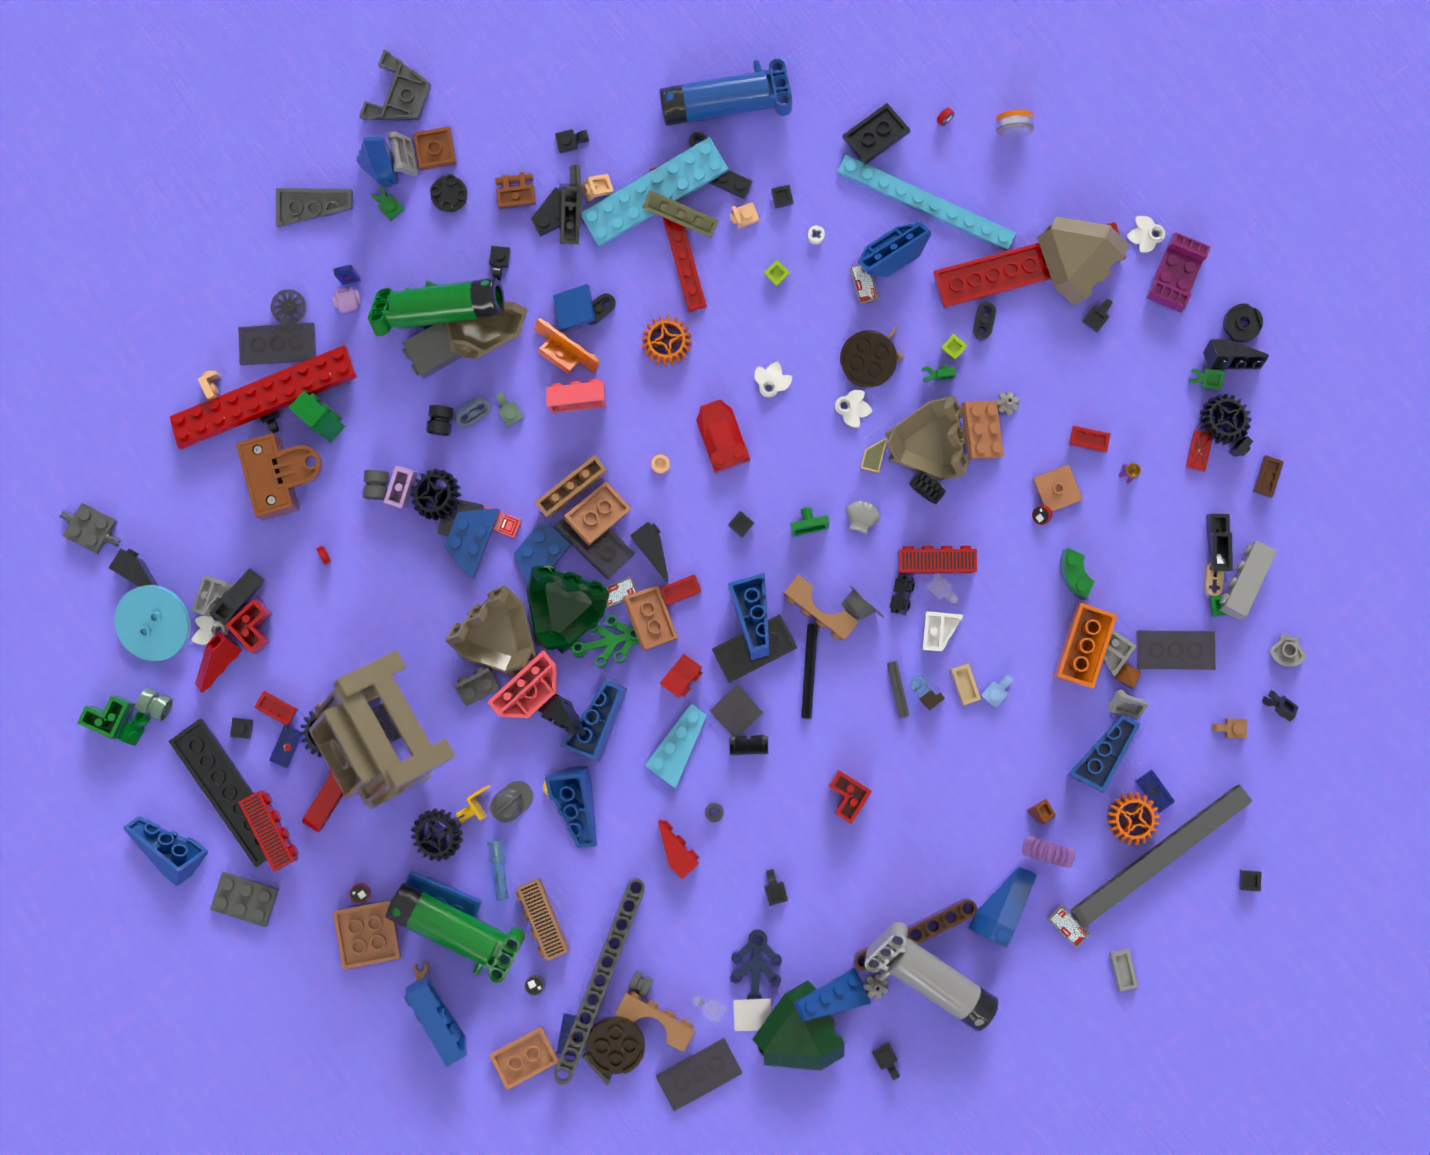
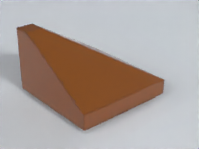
M1124 663L1114 679L1129 688H1134L1141 672Z
M1047 799L1027 809V812L1042 825L1056 816Z

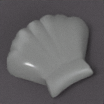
M856 501L845 508L851 523L849 530L867 534L868 528L878 523L881 519L876 507L868 502Z
M1281 634L1280 641L1271 647L1269 651L1270 656L1275 662L1286 667L1297 666L1306 659V654L1298 643L1299 637Z

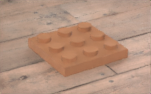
M392 900L333 911L342 970L402 958L396 923L385 917Z

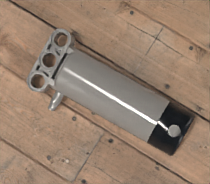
M893 923L868 947L865 968L870 972H879L883 968L884 970L879 975L881 981L893 975L976 1031L986 1028L995 1017L999 1005L998 998L908 939V928L904 923Z

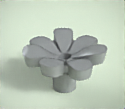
M1008 391L1007 394L1004 392L999 393L1000 399L995 401H997V406H1000L998 408L1000 414L1006 411V415L1010 416L1012 415V410L1018 411L1019 406L1016 404L1020 400L1018 396L1013 397V392Z
M878 973L874 975V978L868 975L866 977L868 984H863L864 989L868 991V998H872L875 995L876 999H881V994H887L888 989L884 987L888 983L887 979L881 981L879 979L880 974Z

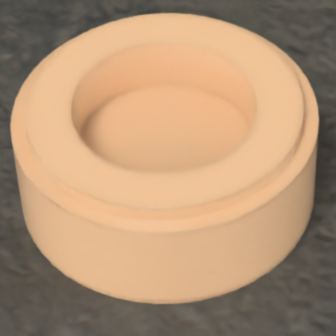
M658 454L653 457L651 467L655 473L664 474L670 468V461L667 456Z

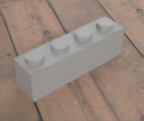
M1257 540L1246 545L1243 550V560H1240L1236 565L1235 570L1237 572L1235 577L1233 576L1228 582V592L1224 593L1220 600V611L1239 621L1247 617L1276 555V550Z

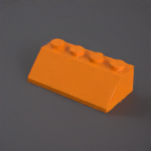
M1084 603L1076 604L1053 677L1094 689L1118 615Z

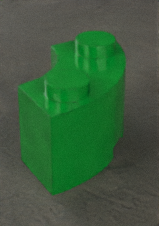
M1067 547L1063 549L1060 557V573L1068 590L1077 598L1085 600L1095 581L1085 572L1083 564L1085 555Z

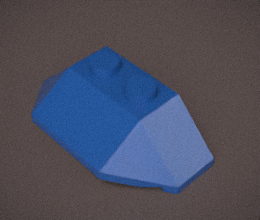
M921 221L915 224L897 226L867 245L857 262L868 275L889 277L920 257L931 236V231Z

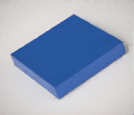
M588 284L553 295L558 328L561 332L596 321L590 286Z

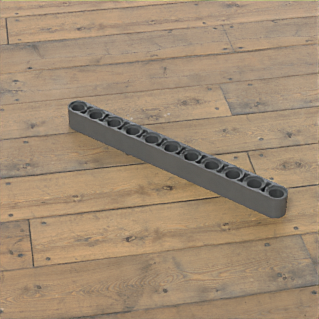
M1240 784L1234 786L1076 904L1071 911L1082 926L1089 925L1248 806L1252 799Z
M639 878L630 879L626 885L554 1070V1078L560 1085H566L572 1079L644 894L645 885ZM639 882L641 884L639 892L631 891L632 883ZM628 900L634 903V907L630 911H626L623 908V904ZM619 919L627 921V926L624 929L616 927V922ZM618 938L620 940L619 945L616 948L610 947V939ZM609 956L612 958L613 961L610 966L602 965L601 961L604 957ZM596 976H604L605 982L602 985H597L594 982ZM590 994H595L598 1000L591 1004L587 1001V997ZM582 1013L590 1014L591 1018L588 1022H582L579 1019ZM575 1032L583 1034V1038L580 1041L573 1040L572 1035ZM574 1051L576 1053L575 1058L572 1060L566 1059V1052ZM560 1070H566L569 1074L566 1078L561 1079L557 1073Z

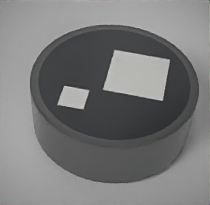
M532 975L525 981L524 987L529 995L537 996L544 990L545 983L540 976Z

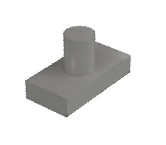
M1119 690L1114 694L1107 708L1110 712L1139 719L1149 704L1146 700L1129 696L1124 690Z

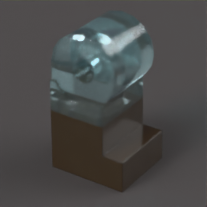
M917 675L911 680L910 687L928 711L945 699L941 692L935 695L928 686V681L924 676Z

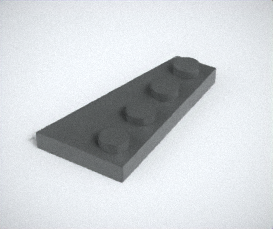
M276 188L277 227L353 209L352 189Z

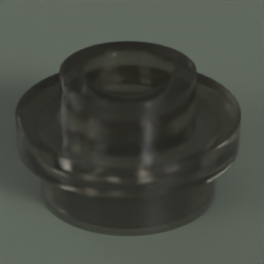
M710 803L705 808L707 820L718 822L723 818L724 809L720 804ZM712 809L718 810V814L716 816L711 815L710 812Z

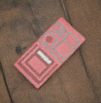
M500 512L493 530L515 539L522 521Z

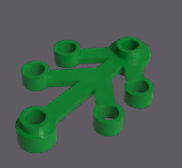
M609 615L606 618L607 626L610 628L615 627L624 634L615 635L601 627L597 622V626L594 629L590 628L589 631L596 632L603 636L604 639L588 643L577 641L571 646V652L576 658H582L586 655L587 651L606 647L602 655L597 656L595 659L597 667L604 668L618 643L625 642L621 651H616L614 654L615 661L621 664L625 662L626 655L632 646L639 644L637 636H631L635 632L633 626L628 627L619 622L616 616ZM610 619L615 620L613 624H609ZM577 646L582 647L580 651L575 650ZM619 654L623 655V658L621 660L617 659V656ZM600 659L605 660L603 664H598V661Z

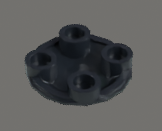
M452 174L438 178L430 188L433 204L444 212H455L461 209L468 197L464 182Z

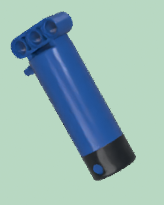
M773 59L769 63V70L762 71L759 61L755 60L753 62V73L660 88L659 94L664 124L670 126L775 108L777 114L781 116L789 115L792 111V94L785 62L782 59Z

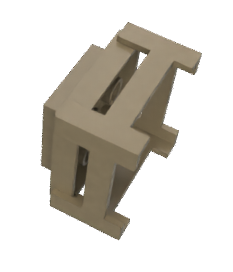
M397 650L336 679L333 683L335 687L326 700L315 706L314 710L316 711L315 716L317 720L309 729L311 736L346 799L359 794L365 806H368L369 810L425 782L431 777L430 773L456 756L446 738L431 746L393 677L394 674L406 669V665ZM377 698H380L411 754V757L402 762L397 757L368 704Z

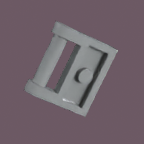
M396 131L387 133V139L390 141L394 160L393 170L395 172H403L412 177L419 175L412 139Z

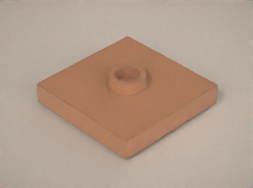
M1069 464L1032 478L1042 505L1048 506L1052 512L1083 500Z

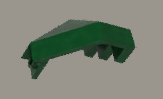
M551 565L532 567L527 587V597L536 645H543L546 650L558 649L563 654L604 616L610 592L601 582L592 580L591 583L582 580L580 575L568 571L566 574L558 572L556 567Z
M809 980L784 993L752 1040L757 1044L760 1054L764 1056V1065L821 1071L844 1057V1041L841 1036L837 1037L833 1026L836 1024L831 1014L802 1021L796 1010L794 1002L817 989Z

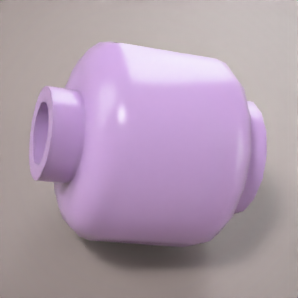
M351 286L336 289L335 297H331L334 308H338L341 313L355 311L358 309V305L361 304L358 290H354Z

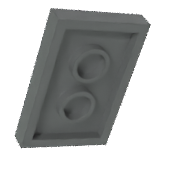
M222 872L210 910L267 927L279 889L231 873Z

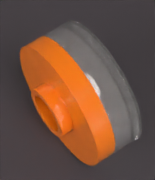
M1011 110L1000 113L995 118L996 134L999 136L1018 137L1034 131V115L1031 111Z

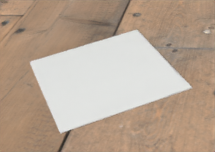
M771 999L733 1000L734 1031H758L771 1013Z

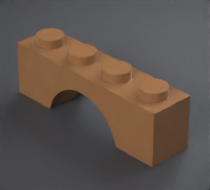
M797 575L784 592L786 596L784 599L793 606L796 603L801 607L800 612L805 616L809 617L811 615L816 619L815 623L822 629L827 627L832 631L830 635L836 640H846L859 621L845 610L836 614L821 612L812 600L813 585L800 575Z
M631 990V992L626 991L615 1015L627 1018L633 1022L642 1017L657 1019L665 1027L667 1033L666 1043L684 1053L695 1032L694 1024L683 1018V1020L676 1018V1014L668 1009L664 1011L658 1008L659 1004L650 999L647 1002L641 998L642 995L634 990Z

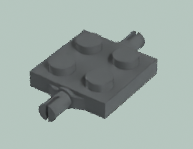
M81 503L74 515L65 511L61 513L67 517L60 514V518L69 522L62 536L96 554H99L107 542L116 547L119 546L118 543H121L120 539L112 536V531L117 521L84 503Z

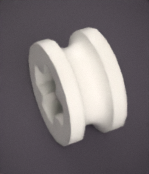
M817 225L809 229V242L820 244L824 240L825 231L821 226ZM814 231H815V233L820 232V233H821L820 236H819L820 238H819V239H818L817 237H814V238H813V237H812V236H813V233H812V232H814Z

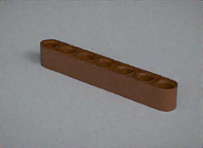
M968 898L961 899L908 926L907 938L918 945L975 916L977 905ZM966 903H971L972 910L969 913L963 912V906ZM948 912H954L955 915L954 920L951 922L945 920V915ZM933 920L936 921L937 928L929 930L928 923ZM914 929L920 931V936L917 939L910 937V933ZM868 947L855 953L853 958L855 966L861 971L867 969L865 965H859L857 961L860 956H866Z

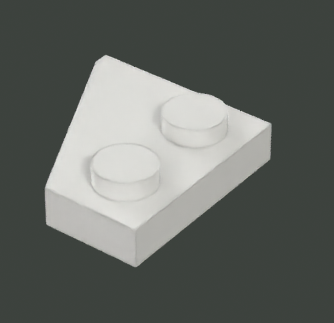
M926 611L922 650L942 652L962 620L963 615Z

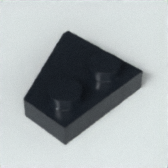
M557 187L553 189L531 218L540 237L559 228V190Z

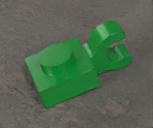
M950 365L940 366L936 371L929 366L921 369L922 372L927 371L930 374L929 377L923 378V382L954 379L956 377V367L950 368Z
M137 711L133 721L125 723L117 739L136 746L145 731L143 726L149 723L150 717Z

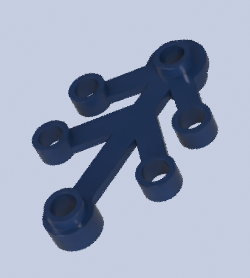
M760 929L753 930L748 936V943L739 951H735L731 956L732 962L739 964L743 961V957L753 949V957L738 971H734L730 975L731 982L738 984L741 982L742 977L752 969L751 992L748 993L747 999H751L752 995L762 999V995L759 993L760 970L767 976L772 986H778L781 982L780 976L774 973L761 959L762 950L770 958L773 966H779L782 963L781 956L775 954L768 946L767 935ZM755 936L762 938L759 943L754 941ZM739 954L741 956V959L739 961H735L733 958L734 955ZM779 957L780 961L779 963H773L772 959ZM734 974H738L740 976V979L738 981L732 979V976ZM772 977H778L779 981L773 983L771 981Z

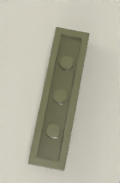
M652 190L648 191L642 208L710 238H712L719 221L712 216Z

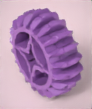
M1028 836L1025 837L1021 853L1040 861L1070 868L1075 861L1076 851L1069 847Z

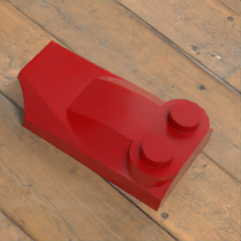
M721 399L700 406L696 422L714 473L751 461L732 407L725 404Z

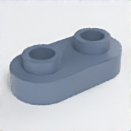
M477 397L456 411L455 420L459 426L469 427L485 417L490 412L491 405L485 397Z

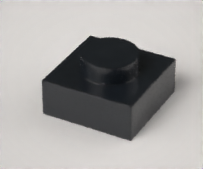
M790 185L771 189L775 209L794 204Z
M1249 436L1242 437V440L1237 441L1229 450V453L1233 457L1244 456L1251 449L1249 446L1254 441Z
M739 511L728 524V527L743 538L755 523Z
M232 717L230 737L251 739L253 720Z
M1240 870L1239 889L1261 891L1262 872Z

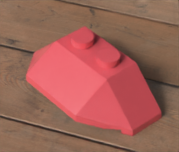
M543 650L487 703L499 717L530 718L557 693V665Z

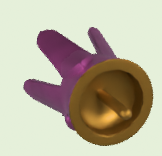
M1137 463L1123 464L1122 467L1126 469L1120 472L1118 476L1120 478L1128 476L1126 483L1129 484L1135 477L1138 478L1141 473V467Z

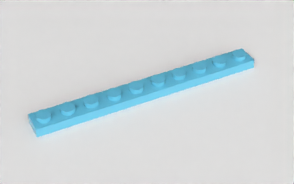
M845 155L837 174L1005 251L1009 250L1016 235L1015 232L870 165H865L863 162L848 155Z

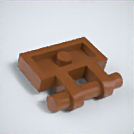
M521 172L519 175L508 176V174H505L502 177L495 178L496 185H503V188L496 189L498 208L506 209L536 205L534 184L526 185V181H533V174ZM520 182V186L510 187L511 183Z

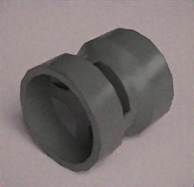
M636 970L627 988L631 990L636 989L640 995L645 997L654 979L643 977L642 973Z

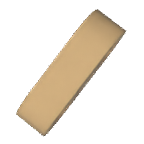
M1208 562L1204 571L1203 589L1206 595L1214 597L1220 595L1223 591L1224 571L1215 572V577H1213L1214 571L1210 570L1211 562ZM1213 580L1214 586L1218 587V590L1214 591V593H1212V589H1209V586L1213 585Z

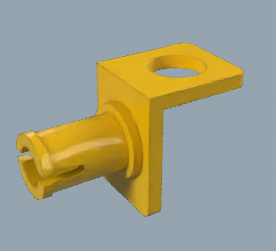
M490 785L483 787L466 798L469 805L456 812V817L465 815L459 819L461 823H464L474 815L477 816L479 821L487 817L476 796L489 789Z

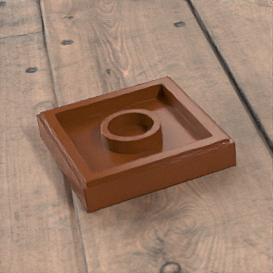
M450 126L413 133L420 171L457 164Z

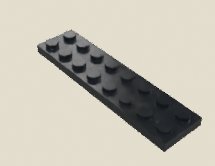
M200 718L168 742L255 867H259L267 859L238 803L254 794V792L204 720Z

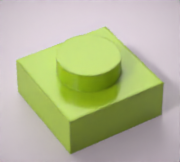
M776 260L763 275L778 287L790 275V272Z
M953 333L940 349L955 361L968 345Z

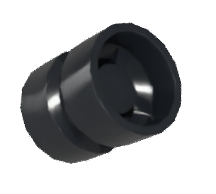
M429 405L428 417L431 419L427 421L426 432L433 435L450 436L452 425L449 421L453 420L454 408L443 405Z

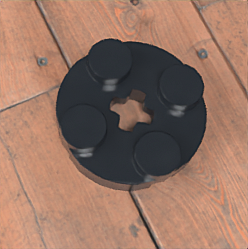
M1241 303L1233 306L1224 315L1223 327L1232 341L1248 342L1259 334L1263 327V317L1257 308ZM1240 318L1243 321L1247 320L1248 324L1245 325V328L1239 325Z

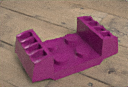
M1173 233L1146 298L1181 313L1187 306L1191 297L1190 291L1202 262L1209 254L1211 246L1180 233Z

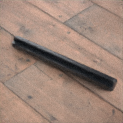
M812 623L807 625L801 711L803 719L812 718L818 625Z

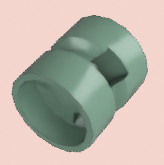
M146 688L139 696L135 709L145 715L150 713L152 718L162 722L172 708L173 699L165 695L159 696L158 692Z

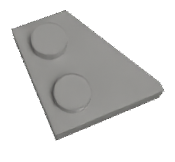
M203 575L192 612L210 617L211 610L232 587V583Z
M1115 630L1112 631L1104 656V661L1113 676H1116L1137 647Z

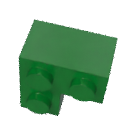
M303 391L290 405L289 409L331 444L346 427L340 422L342 418L325 403L320 405L321 400L313 393L308 395Z
M110 696L104 710L95 706H85L77 724L110 739H117L125 723L129 720L136 703L120 696Z

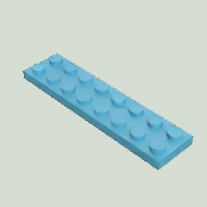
M708 137L582 212V218L596 243L601 247L655 215V213L642 208L649 190L678 201L726 173L729 169L713 141Z

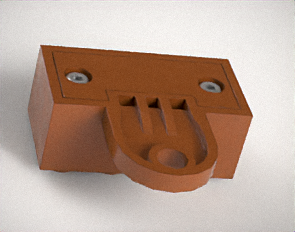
M274 433L236 443L255 517L264 521L299 511L300 507L294 487L308 484L320 475L322 459L319 453L305 445L284 449L281 438ZM310 457L316 458V464L313 467H308L307 460Z

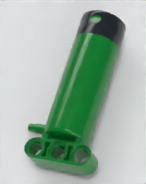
M497 278L415 289L406 287L405 290L400 291L383 288L375 295L368 315V321L375 336H384L390 332L391 328L403 329L501 316L505 308L504 292Z
M406 883L400 885L385 915L387 919L476 962L473 971L474 975H479L483 967L490 969L488 978L494 983L504 981L525 939V933L519 928H512L507 934Z

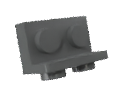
M483 666L474 671L475 675L469 678L466 675L457 680V684L454 687L458 690L466 707L501 689L491 668L485 669Z

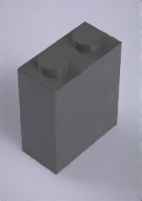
M444 323L434 324L402 342L405 347L402 349L407 359L411 358L414 363L412 365L414 372L417 376L420 374L423 378L432 375L463 357L451 351Z

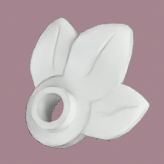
M1136 216L1137 228L1130 231L1127 238L1134 244H1140V252H1150L1154 249L1156 243H1160L1164 239L1165 230L1162 226L1155 224L1150 217ZM1152 232H1157L1158 237H1154Z
M778 361L769 365L766 370L759 366L755 370L754 376L756 382L760 385V393L767 398L775 396L778 391H785L792 382L791 375H782V368ZM768 385L772 387L770 392L765 390V387Z
M852 390L847 396L839 397L835 402L837 413L843 416V420L847 425L854 428L860 427V418L872 413L871 407L862 401L865 392L861 390ZM846 403L848 408L842 409L841 404Z
M199 616L195 618V621L200 629L193 635L191 640L206 647V644L215 636L219 627L222 628V632L228 635L229 629L211 616Z

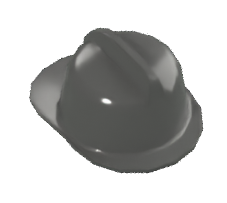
M850 585L852 591L842 602V606L851 616L863 619L875 612L884 618L876 608L865 601Z
M521 781L512 782L495 795L490 805L494 818L504 823L511 822L528 809L533 800V791L530 786Z

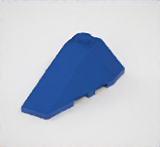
M383 137L363 138L361 150L358 152L359 156L356 158L360 168L379 185L391 187L393 184H398V172L393 170V155Z
M588 766L569 767L547 775L545 781L548 795L557 806V812L560 817L562 816L567 824V830L577 848L597 846L592 783Z
M139 816L123 826L125 832L161 874L176 887L193 875L208 854V850L194 839L178 836V833L173 830L171 832L160 828V825Z
M1018 867L996 892L977 909V913L973 917L968 929L1007 948L1017 928L1037 875Z

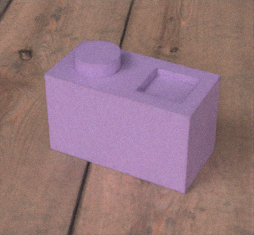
M395 466L384 503L401 509L407 508L411 497L410 494L413 491L411 486L415 485L418 472L403 466Z

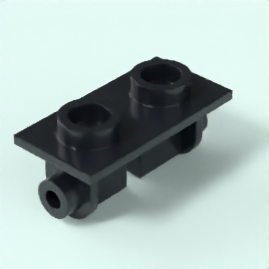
M898 575V578L895 579L893 591L899 592V596L892 595L889 607L891 608L890 612L906 616L911 606L910 595L915 588L914 578L909 575Z
M764 734L751 735V739H747V736L733 735V737H729L730 755L768 754V736H764Z

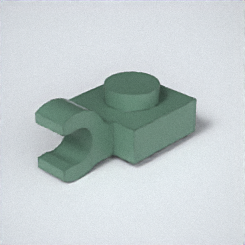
M502 392L495 395L502 406L498 412L507 427L524 419L514 401L508 403Z

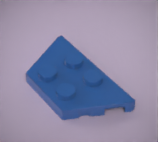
M498 508L457 512L444 545V549L471 578L475 577L500 513Z
M542 524L537 525L514 552L527 585L532 567L544 565L554 567L579 538L578 533Z

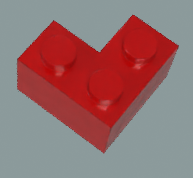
M253 599L225 626L250 653L258 654L271 642L259 626L273 614L260 600Z
M683 653L660 682V685L678 698L681 696L685 697L691 690V687H689L690 683L693 680L696 682L703 672L700 671L702 667Z
M840 770L836 771L828 784V787L844 796L835 809L834 814L852 824L872 791Z

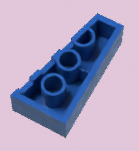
M765 573L728 583V593L750 660L769 656Z
M605 681L579 719L585 730V736L579 733L576 736L569 734L560 747L595 761H600L628 689Z
M1121 715L1067 775L1100 793H1104L1140 723L1125 715Z
M425 976L406 987L405 1002L414 1010L415 1017L422 1024L445 1066L448 1067L467 1056L466 1036L428 977Z

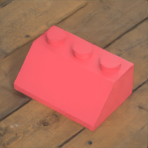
M600 379L588 380L589 383L573 381L570 382V385L563 386L561 383L551 384V387H546L547 408L550 413L607 407L604 382L600 381Z

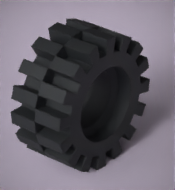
M918 471L909 483L916 493L934 504H937L946 493L942 485L921 471Z

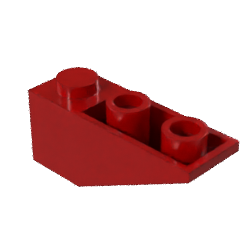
M220 630L205 647L195 681L201 693H204L206 689L212 686L214 680L226 670V667L242 651L236 641Z
M660 819L658 825L668 864L683 879L700 863L697 860L700 857L693 849L689 851L685 847L686 841L679 834L676 836L671 831L673 827L667 820L663 822Z

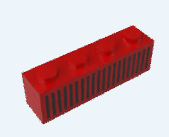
M970 545L960 546V549H952V546H941V549H933V546H921L922 549H914V546H902V549L898 550V574H974L977 572V549H971Z
M262 790L238 803L272 871L275 872L299 860L297 856L299 852L296 846L291 844L289 840L290 834L286 827L282 826L280 822L281 816L277 810H274L270 794Z

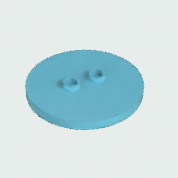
M157 585L140 586L126 593L117 605L114 616L117 636L123 646L136 657L147 661H162L174 656L185 646L190 634V617L184 603L172 591Z

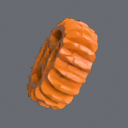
M667 315L666 320L659 316L660 322L652 319L654 325L652 326L648 323L646 326L649 331L643 330L645 337H641V341L645 343L642 345V349H647L644 354L645 356L651 355L649 358L651 362L657 358L656 365L663 361V366L666 367L667 362L670 361L671 366H674L673 360L681 363L680 356L686 358L685 352L691 351V348L687 346L692 345V340H689L692 335L691 333H686L689 327H683L684 321H680L677 324V317L670 321V315ZM666 327L677 330L680 335L670 334ZM661 329V336L651 342L654 333ZM664 333L669 339V349L664 342ZM682 340L680 348L675 353H672L673 345ZM653 347L665 349L667 355L656 352Z
M1128 792L1127 797L1124 794L1120 795L1121 801L1115 798L1114 802L1117 805L1110 804L1109 806L1113 809V813L1107 812L1108 816H1112V819H1108L1107 823H1113L1109 830H1116L1113 836H1120L1119 841L1124 842L1126 840L1128 845H1131L1132 841L1134 845H1139V839L1142 843H1146L1145 836L1152 839L1153 836L1150 832L1157 833V829L1153 827L1154 825H1160L1159 822L1155 821V818H1160V815L1154 814L1158 808H1151L1154 802L1152 800L1147 802L1148 797L1146 795L1141 797L1140 793H1136L1133 796L1131 792ZM1138 803L1130 812L1123 810V807L1127 804ZM1143 808L1147 813V822L1142 818ZM1119 815L1125 820L1124 830L1120 826ZM1127 815L1134 816V818L1137 819V821H1139L1140 823L1132 822V819H1130V817ZM1136 826L1144 828L1138 834L1129 835V832L1133 831Z

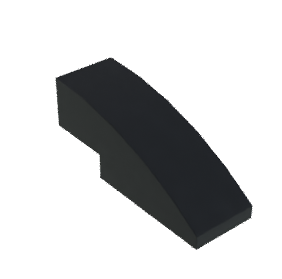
M1230 514L1206 515L1207 540L1212 571H1233Z

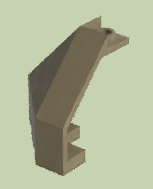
M1055 216L1053 224L1048 226L1044 233L1037 237L1054 288L1073 306L1084 301L1093 293L1091 289L1094 285L1105 280L1112 272L1110 268L1116 261L1120 263L1123 260L1129 243L1110 225Z
M505 301L504 312L501 316L445 323L451 351L465 358L478 359L518 337L528 309L515 302Z
M955 395L927 402L885 433L888 439L887 448L891 451L888 460L914 471L926 473L927 476L939 481L965 476L969 460L968 455L964 453L963 446L966 444L965 430L961 428L960 418H963L962 408Z
M504 585L491 590L487 594L488 599L481 605L477 603L466 613L468 617L461 624L459 622L455 623L451 627L445 642L464 660L516 676L520 669L528 665L529 660L536 657L525 606Z

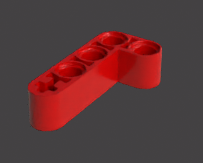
M330 769L328 772L330 776L302 819L303 824L318 833L323 829L344 795Z

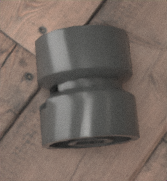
M365 470L363 481L367 485L363 488L362 497L372 500H384L387 493V488L384 485L389 483V472Z

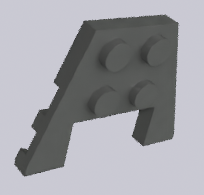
M383 50L378 66L379 68L395 72V76L384 106L364 101L359 115L360 119L419 120L432 86L431 83L414 70L408 68L387 50Z

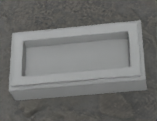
M1126 948L1109 952L1118 991L1122 992L1139 988L1130 949Z

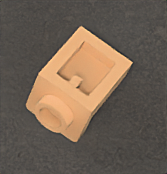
M608 174L588 177L582 184V193L586 197L587 202H591L595 197L610 195L614 192Z
M753 202L737 208L732 206V213L729 215L732 223L736 224L738 229L759 221Z
M212 370L204 372L202 377L198 378L206 398L210 401L218 397L217 393H219L213 381L221 378L218 372Z

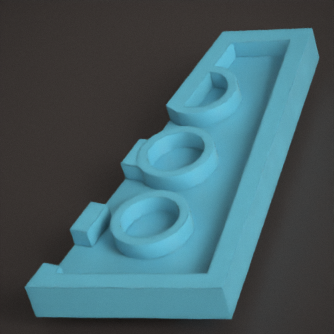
M693 704L688 707L645 764L646 767L675 789L707 716Z

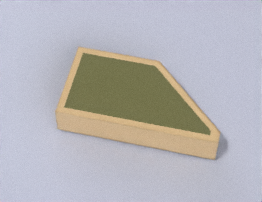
M887 438L865 449L860 469L879 473Z

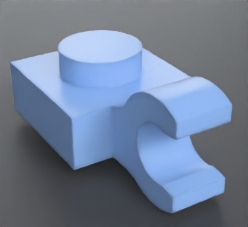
M1005 675L998 684L992 681L981 696L994 708H997L1008 695L1005 688L1010 685L1013 679L1009 675Z

